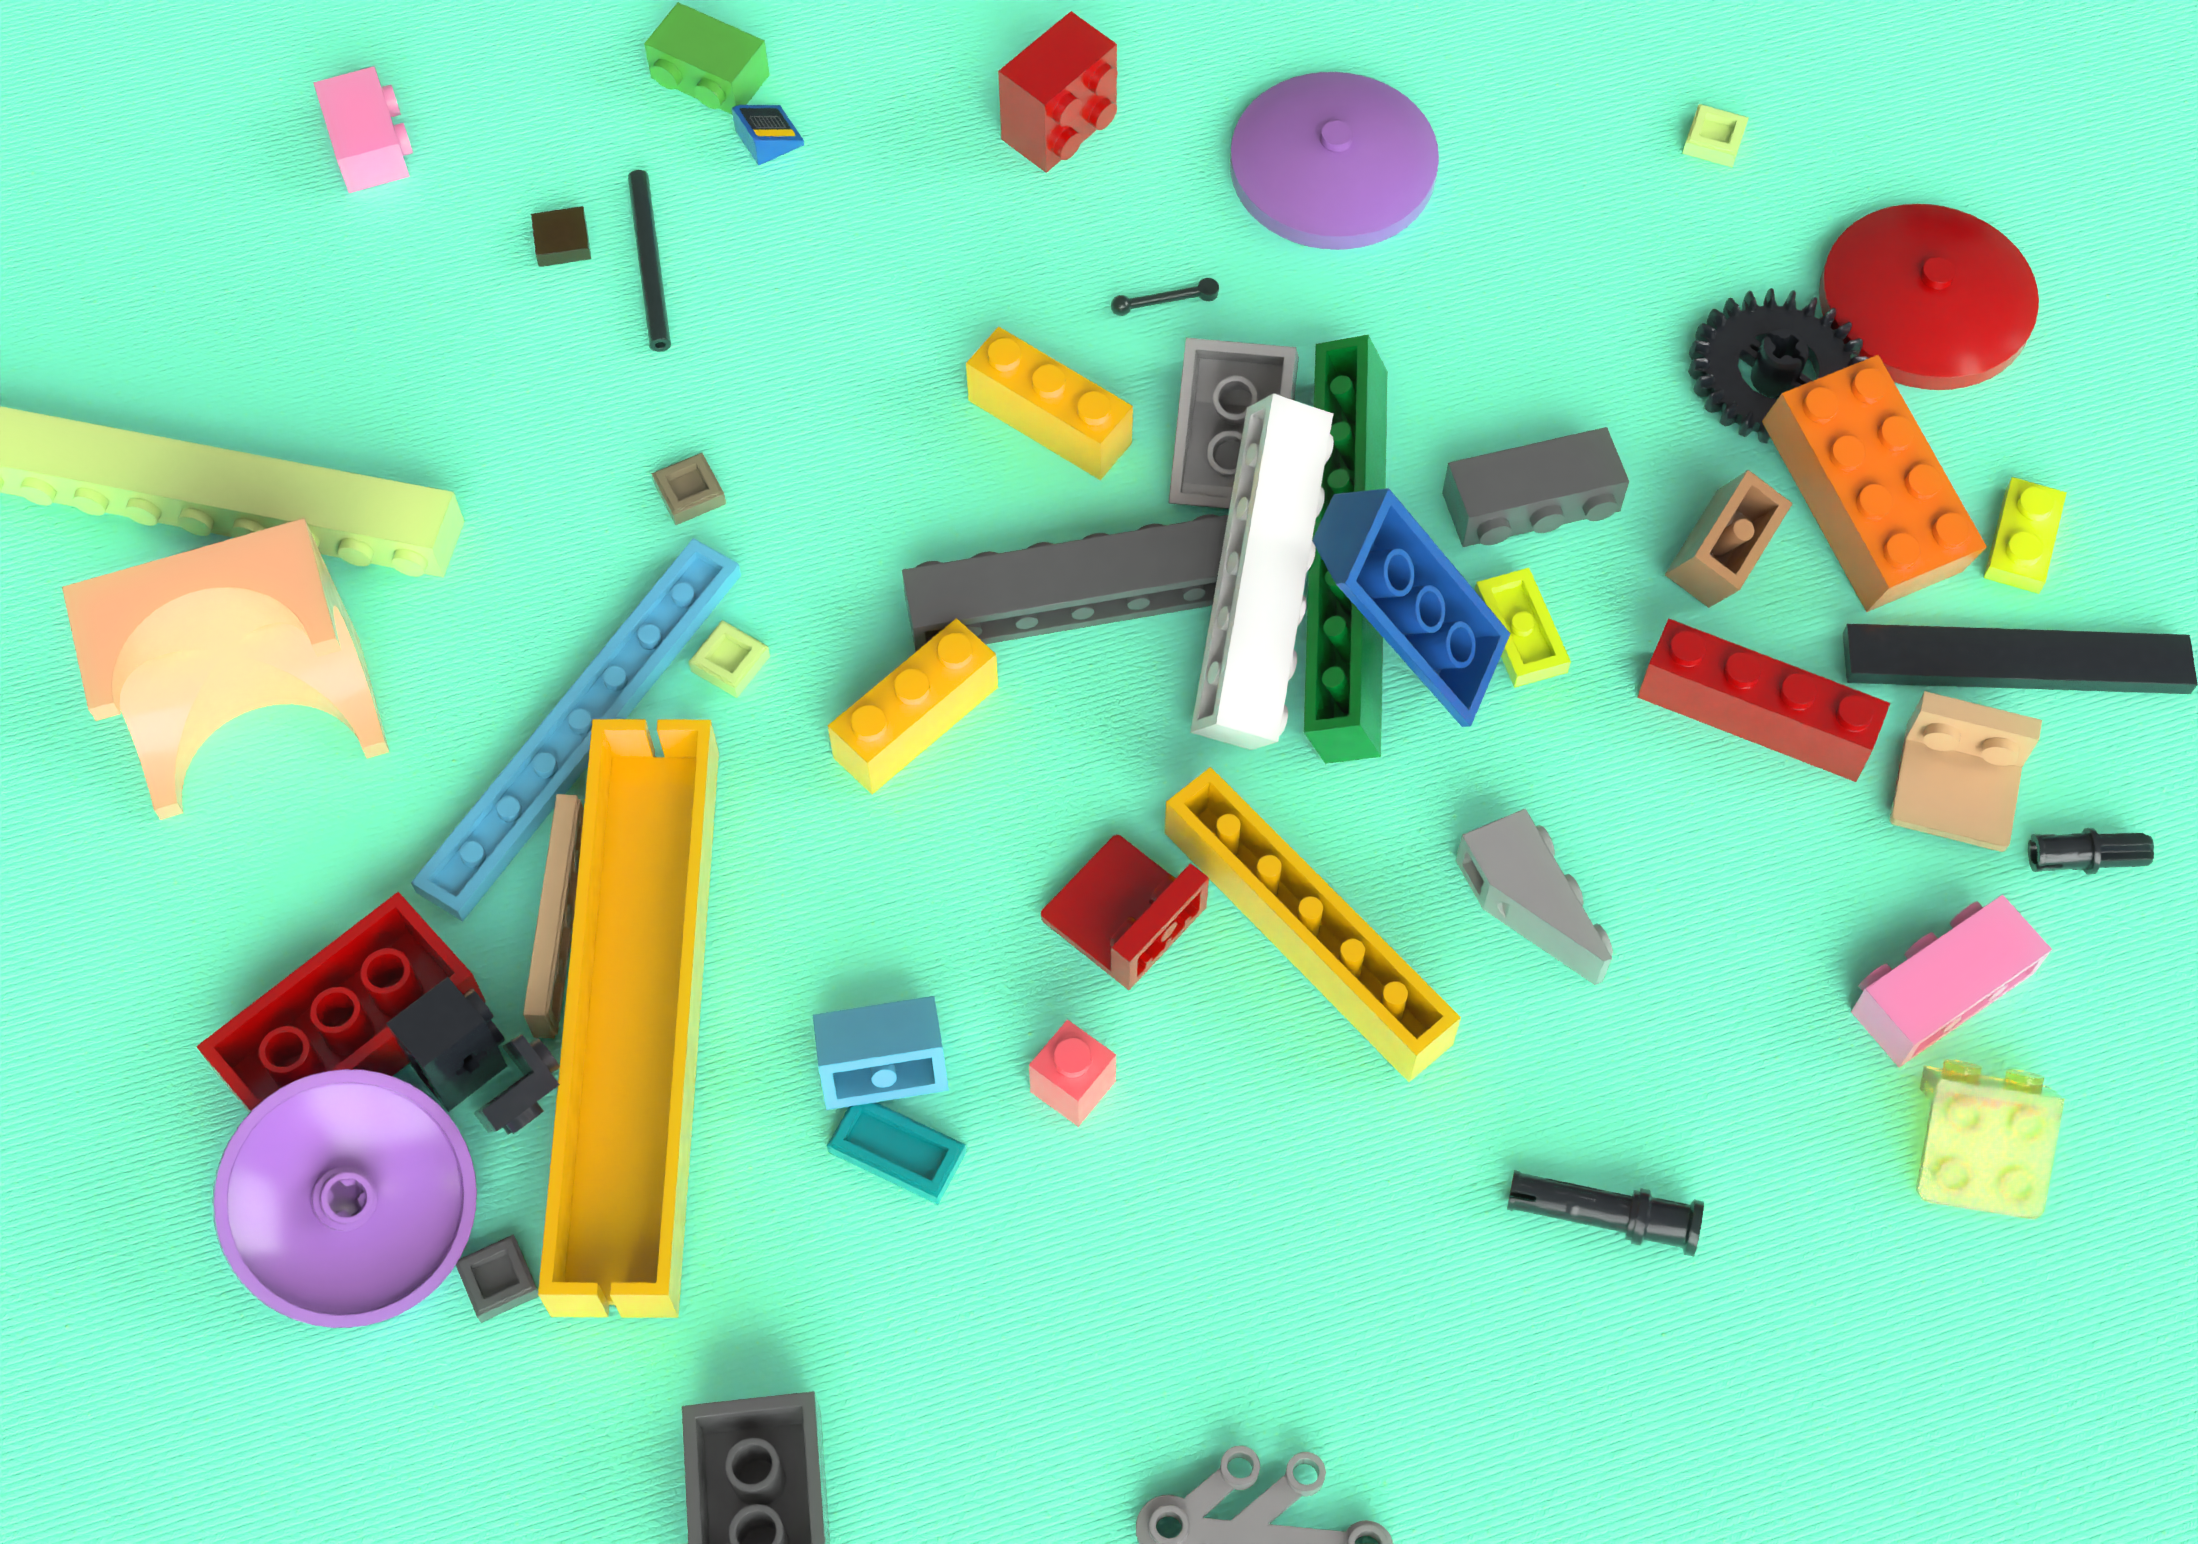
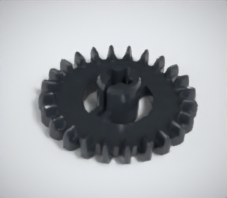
M1773 288L1767 291L1762 306L1757 305L1753 292L1749 290L1743 299L1742 311L1733 298H1728L1725 302L1723 313L1717 309H1712L1708 315L1707 324L1702 323L1698 326L1695 334L1696 340L1692 343L1689 350V356L1693 361L1689 366L1688 373L1696 380L1693 388L1694 392L1700 397H1707L1704 408L1710 413L1721 411L1722 415L1719 423L1725 427L1734 423L1739 424L1738 434L1743 437H1747L1752 431L1757 432L1758 440L1762 443H1768L1771 438L1762 420L1777 401V398L1786 391L1813 381L1803 374L1808 359L1813 365L1816 379L1868 359L1866 356H1859L1863 347L1862 339L1850 340L1844 344L1848 333L1852 329L1851 322H1847L1833 330L1831 327L1836 316V308L1830 309L1823 317L1818 319L1815 317L1817 298L1813 297L1807 306L1802 310H1798L1796 308L1795 290L1789 293L1783 306L1777 305ZM1739 358L1752 367L1750 379L1757 391L1753 390L1743 379L1738 367Z

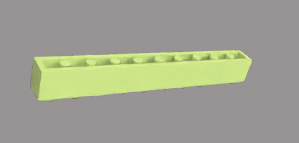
M0 406V493L21 496L39 505L47 506L52 503L77 507L85 513L96 516L110 513L129 517L143 525L153 526L157 523L182 527L184 530L195 535L207 536L210 533L234 538L305 518L321 554L342 558L344 561L356 566L375 564L391 567L413 577L427 574L444 578L464 525V519L455 494L451 491Z

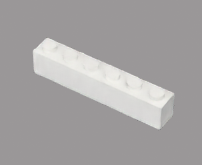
M1274 393L1247 407L1190 731L1193 734L1249 750L1278 742L1279 736L1287 724L1288 708L1284 704L1288 681L1293 676L1297 665V653L1294 650L1297 627L1301 623L1306 611V597L1303 595L1306 573L1310 569L1315 557L1316 547L1312 537L1315 519L1319 515L1324 503L1325 493L1321 487L1323 471L1333 449V436L1330 434L1332 413Z

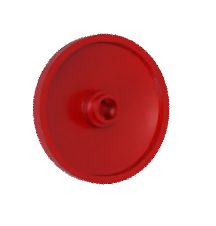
M1903 204L1880 209L1860 218L1838 237L1829 252L1820 278L1819 300L1823 316L1830 309L1836 308V316L1831 328L1835 330L1847 322L1852 323V329L1848 333L1844 344L1850 340L1862 339L1863 347L1859 356H1866L1869 359L1879 355L1895 383L1920 389L1953 390L1980 384L2003 372L2016 360L2024 349L2036 324L2039 310V294L2036 280L2031 267L2019 249L2004 234L1987 222L1963 211L1939 205Z

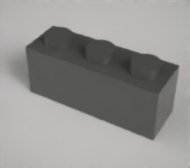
M1604 427L1449 462L1442 494L1462 547L1480 543L1489 546L1501 543L1508 537L1532 531L1547 533L1567 523L1585 519L1589 521L1606 519L1615 512L1621 511L1629 479L1608 428Z

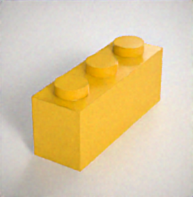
M999 326L966 362L968 401L1100 481L1132 444V405Z
M956 618L828 725L833 758L873 795L998 688L996 653Z

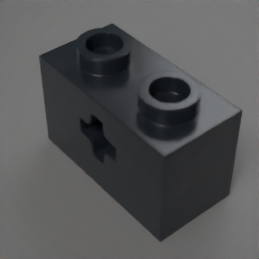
M448 977L386 1023L413 1071L448 1112L508 1067L498 1047L505 1041V1038L491 1019L494 1018L492 1012L472 988L462 994Z

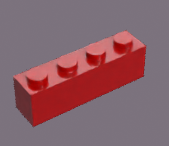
M1669 618L1650 660L1637 697L1854 782H1857L1874 749L1891 704L1890 702Z

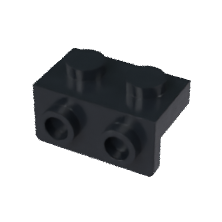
M522 1034L511 1039L503 1045V1048L524 1076L474 1112V1115L488 1133L496 1132L501 1128L508 1135L516 1133L544 1112L537 1101L560 1085L552 1075L553 1072L560 1068L554 1056L539 1038L528 1042Z

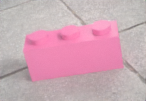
M2003 894L1985 907L1978 901L1970 904L1952 919L1950 926L1953 929L1939 938L1933 932L1928 933L1905 952L1906 961L1893 970L1887 963L1872 971L1859 984L1858 987L1863 993L1851 1013L1899 1068L2035 974L2052 951V948Z

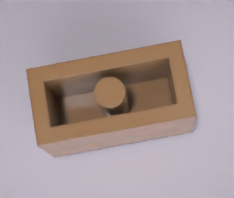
M1745 471L1716 491L1666 571L1665 576L1710 608L1741 589L1793 503L1751 471Z

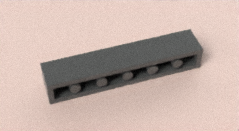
M1207 514L1188 522L1170 525L1148 524L1135 531L1111 535L1094 533L1081 540L1057 544L1040 542L1022 550L1004 553L988 551L978 553L968 559L944 563L927 561L917 565L915 568L903 569L905 601L915 652L956 618L983 643L991 644L1212 606L1228 515Z

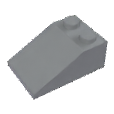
M1186 338L1169 504L1220 509L1230 508L1247 407L1273 393L1295 400L1299 362L1296 347Z

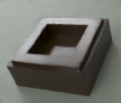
M583 206L531 214L535 254L539 267L591 259L587 220Z

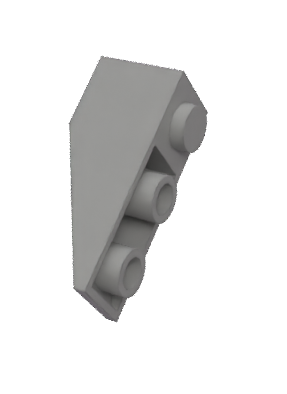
M1523 809L1463 834L1455 861L1482 909L1592 984L1597 985L1603 982L1612 960L1611 956L1613 955L1610 939L1600 924H1592L1582 907L1584 903L1583 895L1574 877L1570 874L1564 875L1554 858V845L1547 830L1542 825L1535 826L1527 810Z

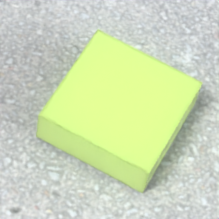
M1699 104L1682 154L1733 168L1749 117Z
M722 620L689 660L690 670L738 698L769 659V647Z

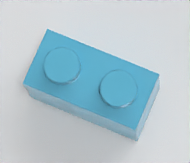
M935 996L812 1015L818 1068L826 1110L949 1091Z

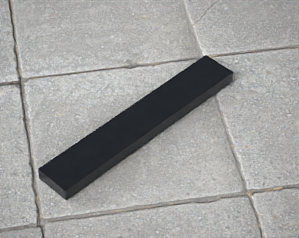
M1848 623L1842 633L1847 683L2191 694L2198 685L2190 635Z

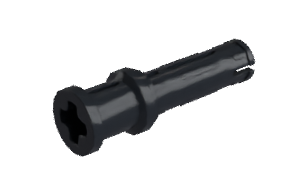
M1514 1170L1507 1210H1518L1624 1232L1625 1239L1631 1240V1244L1641 1245L1644 1240L1680 1247L1683 1249L1684 1255L1694 1257L1702 1225L1704 1201L1694 1199L1689 1205L1652 1197L1650 1190L1640 1188V1191L1633 1190V1194L1630 1196L1524 1174Z

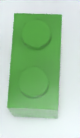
M677 2L644 43L652 79L667 89H676L698 99L709 108L721 109L732 114V107L747 105L770 75L765 40Z

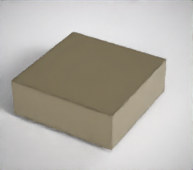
M703 453L651 473L654 485L675 525L726 505L724 492Z

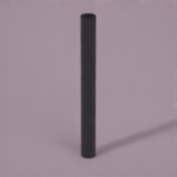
M634 170L628 174V184L649 346L651 350L661 352L671 347L649 175L644 170Z

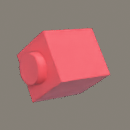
M1067 1019L1029 1064L1030 1092L1079 1127L1116 1082V1054Z

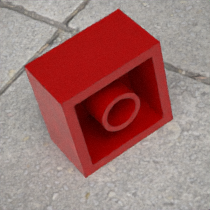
M1072 11L998 71L1001 140L1045 173L1061 160L1071 158L1077 152L1082 142L1096 130L1105 129L1117 114V44Z

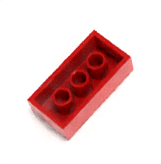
M397 892L196 1047L219 1078L250 1113L259 1103L280 1088L313 1074L349 1069L378 1072L393 1077L408 1065L409 1062L386 1023L447 977L462 994L472 988L485 1003L486 1000L471 971L406 899Z

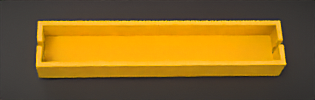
M592 719L558 1078L560 1085L557 1089L538 1296L551 1317H609V1305H615L621 1318H679L719 750L711 720L658 719L657 732L664 757H655V749L646 719Z

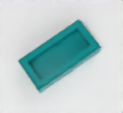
M877 1102L849 1106L827 1144L830 1154L939 1205L967 1152L966 1144Z

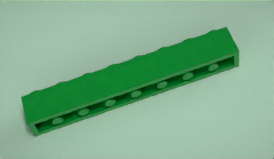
M1369 335L1318 343L1315 346L1314 407L1333 414L1330 434L1333 436V449L1330 458L1324 466L1321 487L1324 489L1325 497L1322 509L1315 519L1312 540L1334 494L1386 488L1388 371ZM1316 549L1315 557L1308 573L1304 734L1325 764L1381 757L1383 637L1336 585Z

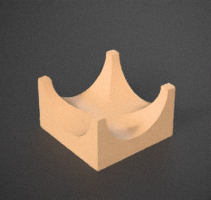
M305 518L62 587L88 710L95 721L120 715L122 712L143 768L153 809L160 820L184 813L182 805L184 779L193 757L202 744L216 730L230 720L258 708L293 704L319 709L339 719L355 734L367 759L389 753L360 639Z

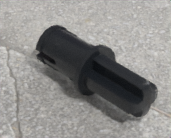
M2084 828L2082 833L2062 835L2032 834L2031 840L2028 842V859L2033 872L2072 869L2084 870L2087 875L2096 874L2099 868L2149 866L2154 859V842L2151 836L2144 833L2098 834L2094 828Z

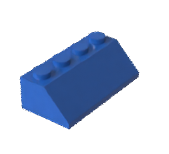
M1389 488L1334 494L1312 540L1333 580L1460 726L1471 727L1511 633Z

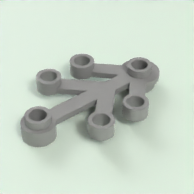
M1234 1446L1228 1449L1221 1459L1220 1468L1185 1498L1174 1495H1161L1151 1499L1143 1506L1136 1521V1537L1139 1544H1355V1541L1362 1536H1370L1378 1544H1393L1391 1535L1382 1525L1368 1520L1352 1524L1346 1532L1270 1524L1302 1496H1312L1322 1488L1326 1476L1325 1465L1317 1455L1311 1452H1300L1294 1455L1287 1464L1285 1475L1232 1520L1204 1518L1234 1489L1246 1490L1257 1481L1260 1461L1257 1454L1246 1446ZM1235 1458H1243L1252 1466V1472L1245 1478H1236L1230 1474L1227 1465ZM1301 1464H1307L1315 1469L1318 1478L1314 1483L1304 1485L1295 1479L1293 1470ZM1164 1517H1173L1179 1521L1182 1530L1174 1538H1165L1158 1533L1156 1525Z

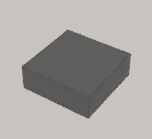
M514 1234L459 1259L456 1264L473 1309L481 1323L539 1297L537 1286Z

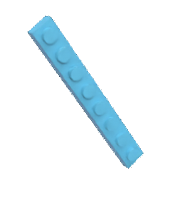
M694 538L689 542L413 879L411 884L417 894L462 922L555 808L556 795L566 794L588 767L592 719H626L741 577L740 566L737 562Z

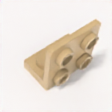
M1924 691L1906 727L1890 814L1891 824L2004 852L2011 841L2022 767L2039 741L2042 720Z

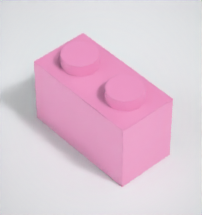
M375 66L313 82L334 153L349 194L410 177L403 156L413 154V150L404 123L393 125L391 117L401 115L392 85L381 87Z

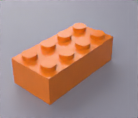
M1879 355L1782 393L1762 420L1763 425L1866 612L1962 573L1987 548Z

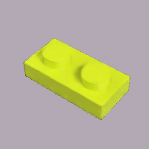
M2011 477L2005 490L1984 574L1985 579L2037 594L2040 593L2046 583L2067 492Z
M1530 568L1476 582L1475 592L1511 633L1501 658L1514 688L1568 673L1571 663L1570 658Z

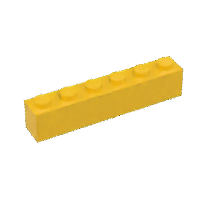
M1211 767L1166 801L1164 833L1408 1082H1411L1453 1046L1461 1017Z

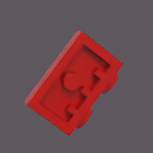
M1116 834L1042 909L1041 920L1127 990H1130L1207 908L1209 877L1190 863L1175 878L1122 836Z

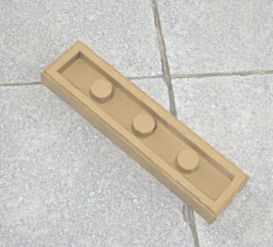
M556 795L523 1016L534 1038L555 1039V1035H558L572 940L584 814L583 805L577 795Z

